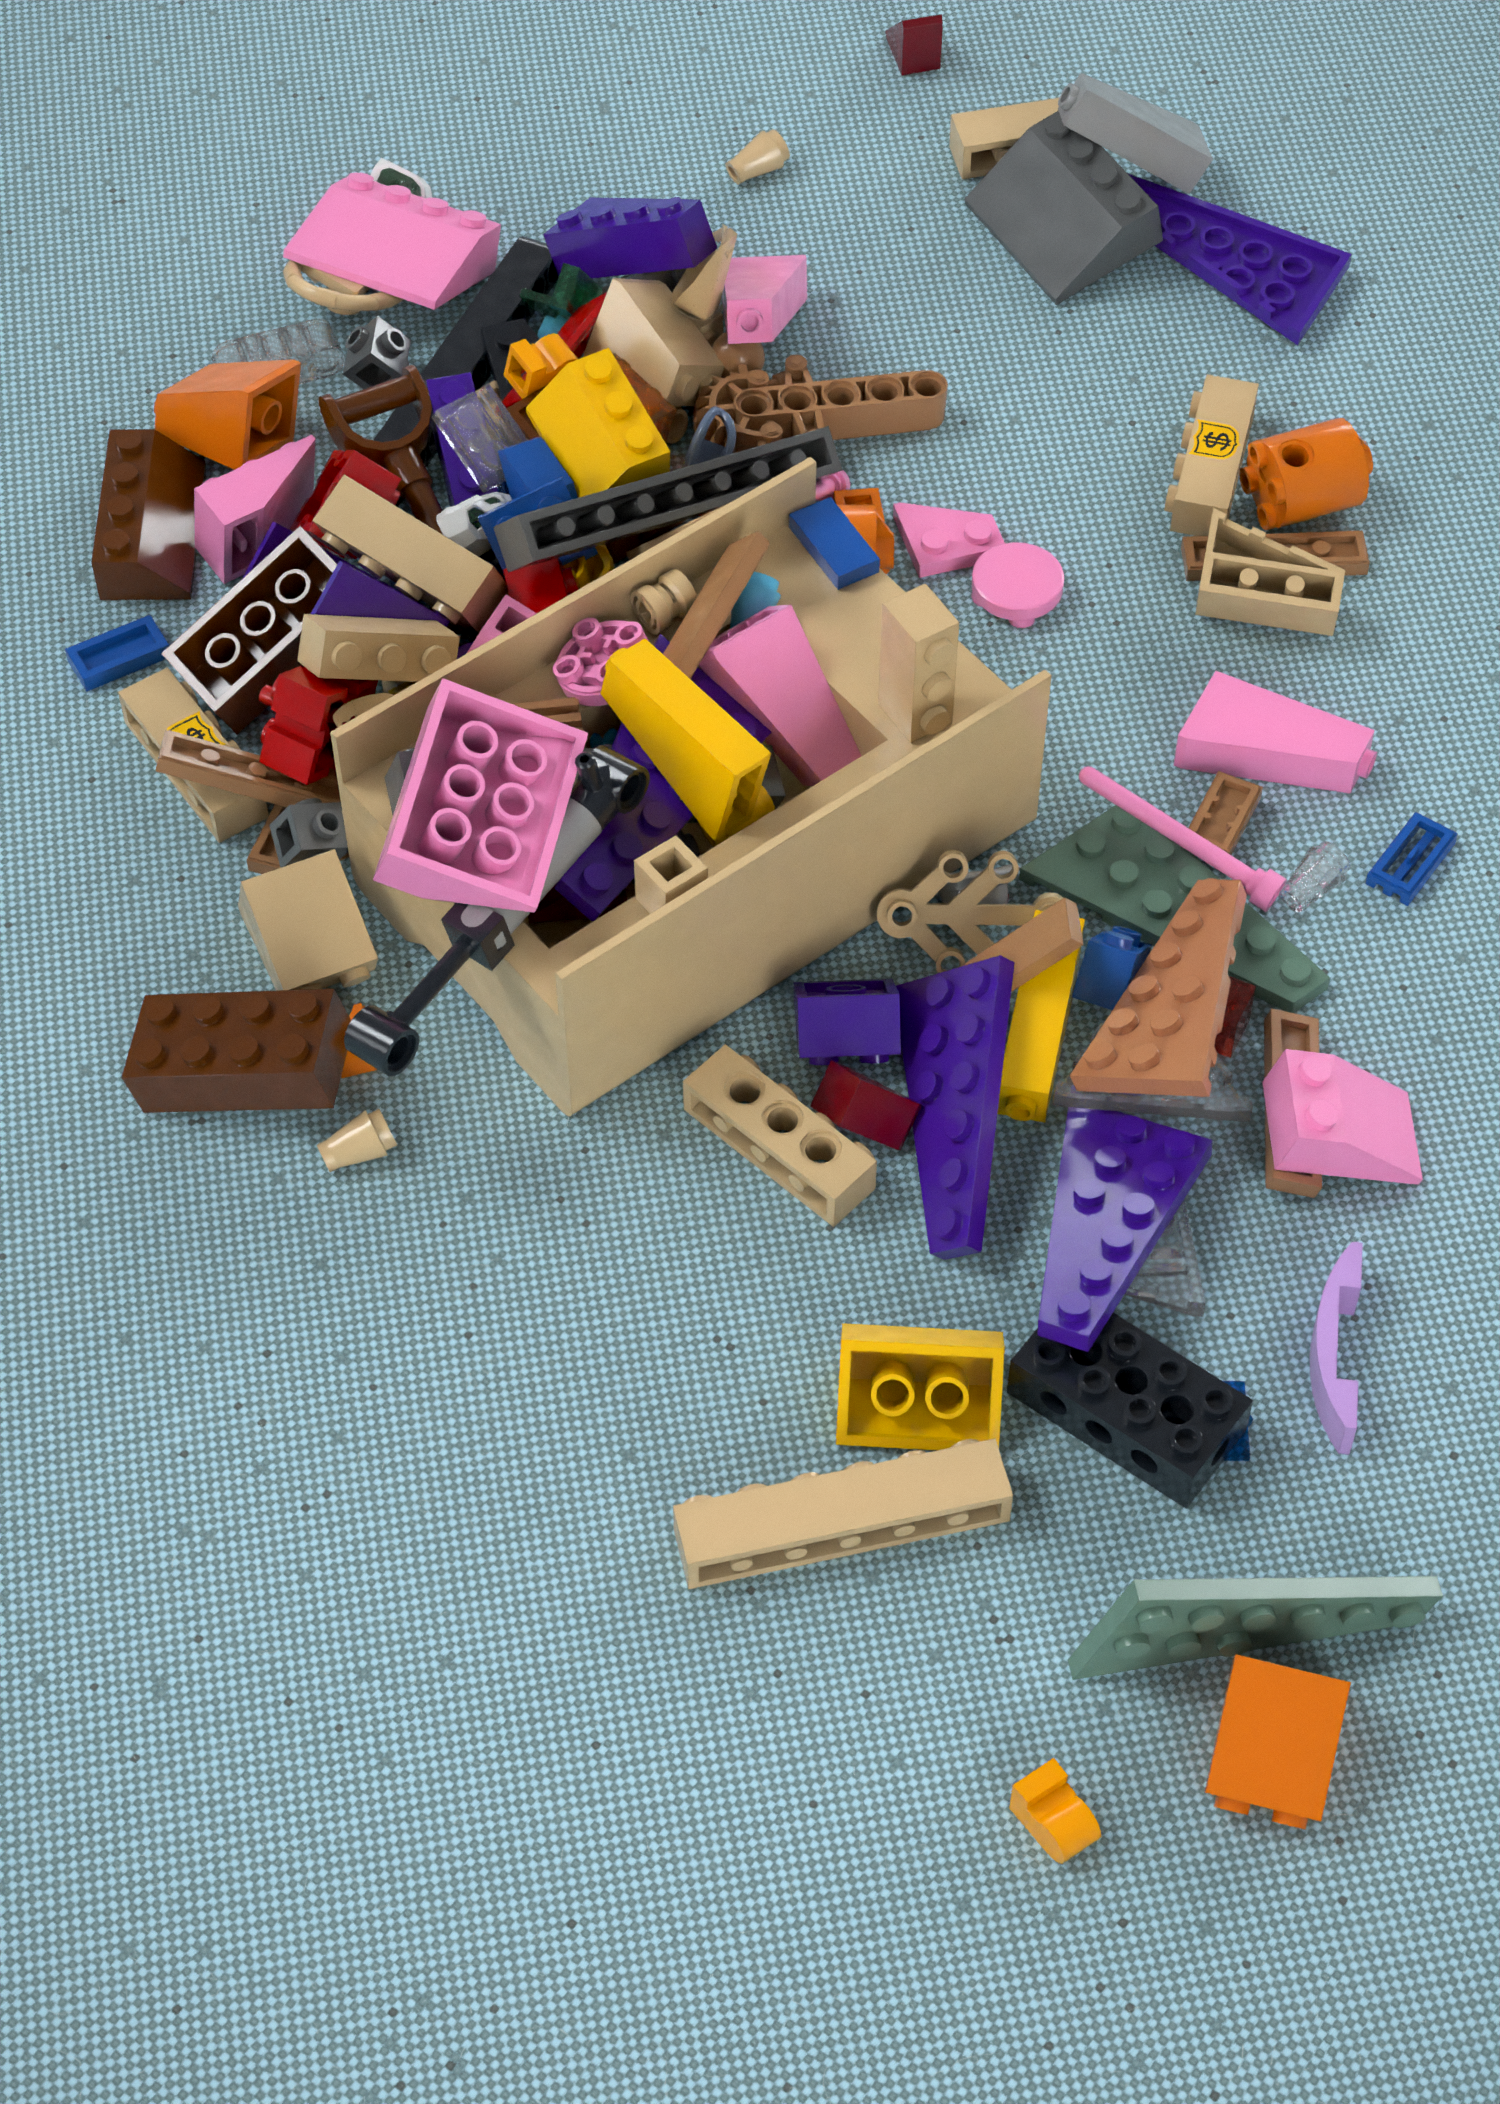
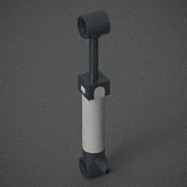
M604 745L596 747L591 752H582L577 755L575 764L579 773L578 782L571 791L540 901L618 813H629L639 805L647 792L650 782V774L645 767ZM455 903L441 919L452 944L451 948L394 1012H385L376 1005H369L361 1009L351 1020L345 1032V1048L387 1076L400 1074L414 1059L420 1041L419 1034L409 1025L469 958L493 971L515 946L511 934L530 912Z

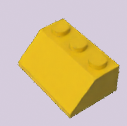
M609 348L567 363L526 407V413L539 436L543 438L574 482L578 498L670 472V450Z
M842 1323L836 1445L942 1450L950 1448L955 1443L966 1439L985 1441L996 1438L999 1448L1005 1352L1003 1332Z

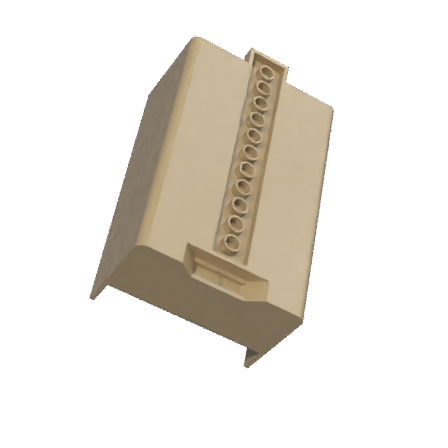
M811 457L330 732L353 878L361 892L406 941L424 945L439 961L452 946L441 919L455 902L420 898L373 881V877L393 818L384 777L398 751L415 748L428 705L442 678L510 704L568 698L559 685L552 668L562 648L573 637L572 629L576 623L585 618L592 617L597 619L599 623L610 620H622L628 622L635 621L640 624L630 602V595L636 589L643 585L653 586L657 584L660 575L671 569H677L688 578L698 596L729 544L757 531L770 542L767 551L754 572L768 575L779 582L777 592L781 597L776 606L792 605L861 757L814 786H803L774 752L786 795L777 809L715 847L709 843L699 823H687L681 829L684 835L690 833L697 843L700 852L698 858L708 868V878L651 914L636 900L635 885L631 882L626 887L627 901L605 915L598 917L593 922L586 918L529 923L527 916L511 934L515 946L493 971L469 958L455 973L453 978L494 1021L515 1061L567 1116L577 1113L878 920L877 907L882 897L889 891L898 888L912 890L938 866V860L944 852L949 850L960 851L965 855L967 862L1034 821L1037 817L1052 675L1043 670L1014 689H1011L958 641L952 724L947 725L937 734L927 735L910 743L878 705L882 603L905 593V591L880 568L879 573L837 590L789 528V514L816 503V461ZM731 612L716 637L730 629ZM673 619L671 626L658 635L649 633L643 626L642 628L652 645L660 634L670 642L683 619ZM579 704L582 728L584 732L588 733L584 748H591L590 737L593 733H598L602 738L612 728H615L618 733L622 721L609 704L602 706H584ZM952 858L945 862L943 868L947 873H952L962 867L963 864L960 860Z

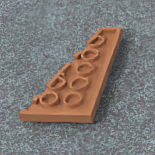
M1215 878L1197 880L1070 1074L1076 1091L1210 1097L1212 1084L1208 1078L1210 1067H1214L1216 1064L1215 1038L1218 1033L1222 1032L1231 983L1228 976L1229 965L1235 962L1234 936L1240 932L1247 897L1241 880H1217Z

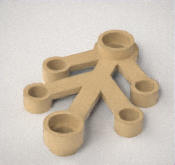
M949 850L940 856L938 866L912 890L898 888L886 893L878 904L877 919L882 930L888 935L895 938L911 937L935 961L936 970L938 973L947 971L941 966L944 958L948 956L958 958L960 961L958 967L965 964V958L957 948L947 947L927 924L948 925L978 955L995 943L977 925L1022 926L1033 919L1035 910L1045 911L1064 897L1050 892L1038 896L1032 905L978 904L999 883H1009L1018 874L1019 867L1015 856L1008 851H998L989 858L988 866L949 903H928L948 882H960L968 873V862L965 855L957 850ZM952 858L960 860L963 864L960 872L956 874L947 873L943 868L947 860ZM1001 859L1009 860L1013 865L1011 871L1005 875H999L994 871L995 863ZM898 907H906L912 914L907 921L898 922L892 916L894 910Z

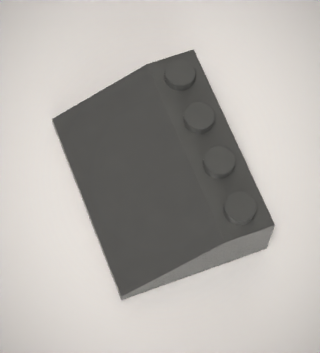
M1059 111L1028 128L964 199L965 205L1055 305H1058L1163 241L1158 205L1102 146L1064 126Z

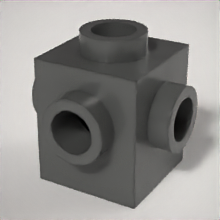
M377 316L364 327H356L348 336L345 344L347 354L343 375L362 389L403 376V367L409 366L408 354L411 340L403 335L400 330L392 327Z
M318 798L302 800L295 805H289L269 825L280 868L334 849L339 860L348 852L341 802L322 803L321 799Z

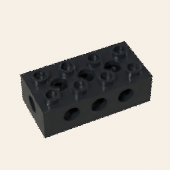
M1114 1312L1088 1352L1038 1336L1037 1328L1010 1360L1007 1393L1185 1509L1192 1503L1247 1430L1253 1404L1252 1399Z

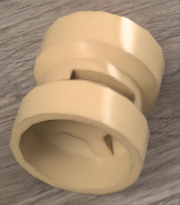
M671 569L659 576L657 584L653 586L643 585L633 591L630 595V602L640 624L649 633L658 635L671 626L673 619L685 618L697 598V594L688 578L681 571Z

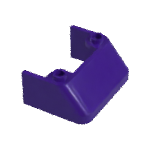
M273 521L243 578L293 532ZM323 549L336 562L337 566L311 614L436 620L445 627H448L450 621L436 614L421 603L412 600L382 580Z

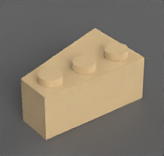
M1213 508L1195 615L1333 636L1339 613L1345 570L1293 545L1291 548L1281 545L1265 537L1266 532L1252 527L1250 530L1227 519L1226 513Z

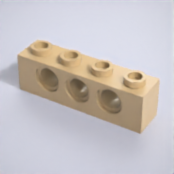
M725 1044L683 1080L684 1110L831 1226L835 1227L876 1189L877 1160H875L871 1151L862 1143L852 1142L836 1129L833 1122L826 1115L820 1112L814 1113L798 1100L796 1094L788 1086L782 1083L777 1084L767 1077L749 1056H740ZM747 1101L751 1103L741 1104L739 1102ZM785 1130V1131H789V1132H788V1133H778V1132H776V1131ZM814 1160H826L828 1162L817 1163Z

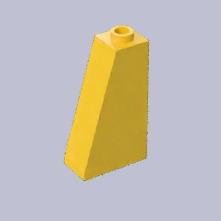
M646 638L628 649L620 648L615 651L605 664L606 673L600 694L707 834L717 841L750 820L771 752Z
M1035 910L1034 917H1036L1043 911ZM1079 918L1083 938L1085 919ZM1081 947L1018 988L1004 1054L997 1114L1007 1115L1018 1121L1033 1120L1046 1122L1073 1000L1072 995L1077 981Z

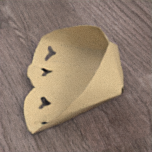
M722 224V228L712 232L715 242L719 243L721 241L718 250L716 249L695 268H687L671 296L670 305L687 317L699 321L713 320L723 310V305L719 306L738 235L724 224Z

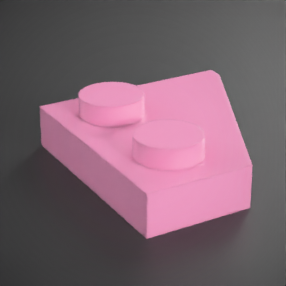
M901 502L893 504V518L919 578L972 567L984 552L997 545L1005 544L991 514Z

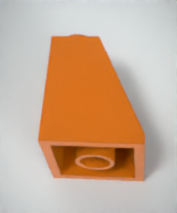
M291 359L209 364L157 394L154 403V413L156 414L155 430L177 444L234 470L250 460H257L275 452L285 444L294 441L301 362Z
M1235 1654L1231 1664L1205 1787V1793L1216 1795L1214 1807L1245 1815L1249 1814L1251 1804L1273 1809L1271 1821L1306 1830L1308 1818L1321 1821L1351 1682Z

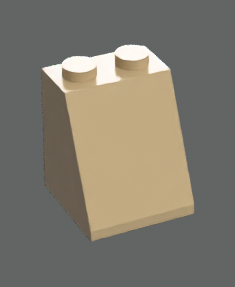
M612 278L583 357L609 348L635 391L663 406H694L698 395L701 393V387L711 386L713 382L712 376L721 377L724 370L723 363L718 359L715 351L691 318L670 305L672 292L666 284L658 280Z
M335 849L241 881L238 908L276 991L323 989L340 982L346 988L360 984L371 977L369 972L375 970L378 956Z

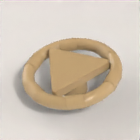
M292 260L287 262L283 270L287 286L296 294L341 315H355L360 311L387 309L404 300L384 292L364 295L370 287ZM301 271L304 272L314 283L320 282L327 286L328 289L317 287L305 281L301 275Z

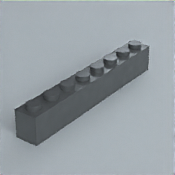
M829 426L520 514L493 528L509 573L702 516L736 500L809 457L816 461V481L840 472L843 469Z

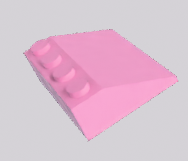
M351 173L329 187L284 248L283 258L435 310L493 274L496 267L501 224L486 219V216L481 212L472 210L461 211L449 207L448 202L439 198L425 199L411 194V190L404 186H387L375 182L374 178L368 174Z
M442 678L428 705L373 881L424 899L535 913L578 771L575 758L583 752L588 733Z

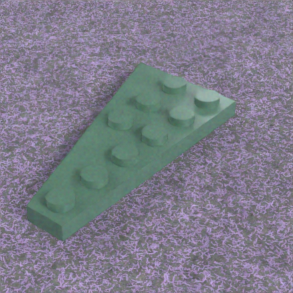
M1117 805L1021 867L1019 874L1020 881L1032 887H1035L1037 883L1057 892L1062 897L1101 914V921L1111 926H1121L1141 933L1140 940L1152 944V946H1155L1197 880L1209 878L1221 880L1192 853ZM1245 902L1241 929L1234 936L1235 962L1229 965L1228 976L1238 982L1239 989L1283 1011L1295 1013L1328 989L1330 977Z
M1437 1576L1137 1579L1130 1583L1068 1658V1664L1072 1680L1215 1656L1232 1657L1235 1654L1241 1655L1250 1650L1388 1627L1406 1628L1422 1622L1426 1617L1425 1614L1443 1597Z

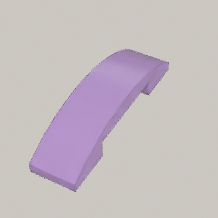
M1351 1242L1344 1250L1326 1281L1313 1328L1309 1356L1311 1388L1320 1421L1338 1454L1347 1455L1350 1454L1357 1430L1358 1381L1336 1378L1339 1314L1354 1315L1361 1291L1363 1243Z

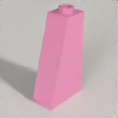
M806 255L731 258L721 296L728 344L765 343L775 340L807 300Z
M792 605L768 606L715 637L699 666L713 681L771 731L765 742L773 746L776 755L803 786H814L861 757Z
M1215 671L1178 734L1174 766L1199 772L1217 774L1220 771L1234 777L1351 793L1358 778L1363 777L1367 779L1375 763L1377 752L1370 750L1375 730Z

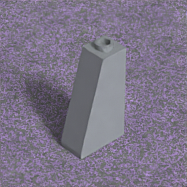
M1080 73L1074 84L1069 83L1059 97L1058 111L1064 126L1188 194L1193 190L1213 160L1198 124L1086 74Z

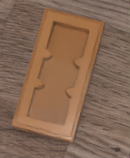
M1218 771L1188 828L1232 855L1261 799L1263 787Z

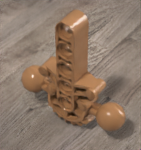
M725 332L714 341L712 346L718 359L724 365L721 377L712 376L711 386L701 387V393L696 399L693 411L694 431L696 432L702 418L710 408L718 406L725 410L731 416L736 428V443L733 453L827 426H829L833 440L935 429L942 425L945 418L948 382L943 375L932 370L813 382L807 368V360L801 355H790L785 360V371L773 375L772 379L769 380L768 374L762 370L765 363L763 345L761 343L728 344ZM715 416L704 439L725 447L727 443L726 427L721 418Z

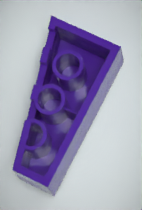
M590 197L575 210L559 215L556 218L557 224L543 234L561 282L695 268L717 249L701 199H681V197L670 199Z

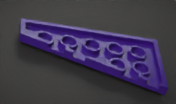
M1128 174L1159 207L1163 241L1155 245V247L1290 341L1299 345L1350 267L1352 254Z
M660 634L653 646L663 654L670 642ZM697 667L691 680L755 739L763 744L771 734V731ZM623 723L620 725L611 749L640 764L649 771L650 782L647 792L634 810L626 814L618 813L560 878L554 888L592 922L635 879L634 860L677 835L694 817Z
M1001 955L896 985L900 995V1036L908 1096L910 1099L922 1104L912 1126L929 1252L931 1255L943 1260L982 1252L1015 962Z
M1069 1098L1038 1317V1336L1086 1352L1090 1350L1212 1156L1213 1140L1080 1099Z

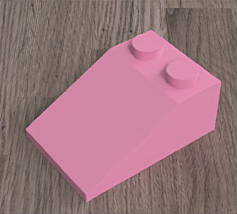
M1284 1050L1262 1081L1275 1170L1420 1184L1423 1178L1408 1092L1334 1054Z

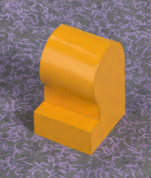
M548 334L539 339L535 344H529L525 338L510 344L504 376L523 399L546 386L567 363L578 360V358L559 334ZM524 372L527 373L525 381L521 377V374Z
M1052 1758L1012 1785L1009 1809L1046 1853L1056 1862L1063 1864L1102 1836L1095 1816L1083 1800L1076 1796L1077 1794L1067 1783V1773L1055 1758Z

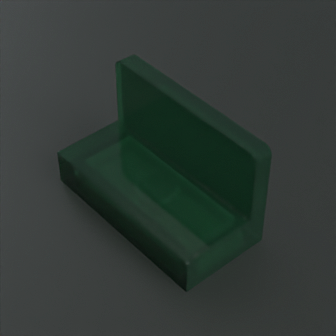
M563 263L553 296L522 288L519 297L544 317L549 315L556 318L558 315H561L568 320L580 306L600 296L602 288L580 267Z

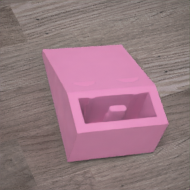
M313 435L296 442H289L275 452L257 460H250L240 468L218 478H210L202 485L194 488L195 548L224 584L245 574L272 522L274 521L290 530L305 500L310 498L314 491L316 439Z

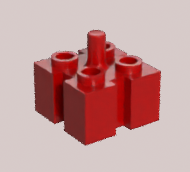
M334 450L316 481L318 484L310 498L305 500L290 530L294 532L301 526L323 549L340 558L357 559L349 551L342 556L321 541L324 533L312 520L343 475L348 476L393 505H396L400 496V492L396 488L401 478L355 450H346L345 452L343 450Z
M301 666L279 674L273 686L265 685L259 694V701L270 706L271 710L276 712L275 718H271L262 730L261 743L263 746L259 763L306 785L328 776L329 768L336 770L330 732L337 728L333 721V714L351 700L375 694L378 680L319 678L306 667L303 668Z

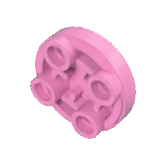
M1019 542L1000 544L990 548L977 559L972 572L971 598L976 605L981 606L989 613L1003 619H1008L1012 626L1027 628L1034 624L1035 618L1047 614L1059 603L1063 593L1064 572L1059 561L1050 552L1041 547Z
M585 618L573 627V637L560 651L552 668L553 673L568 698L575 697L579 699V704L584 706L607 705L608 703L600 694L606 673L605 664L607 660L618 649H628L645 638L648 640L642 626L635 621L610 620L599 623L595 618Z

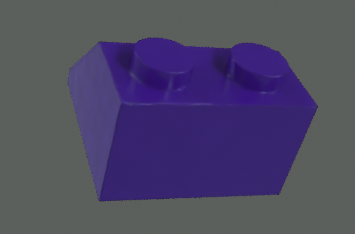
M892 978L793 982L799 1058H808L811 1065H829L831 1060L839 1063V1057L859 1056V1062L874 1064L888 1062L889 1055L901 1054L900 995Z

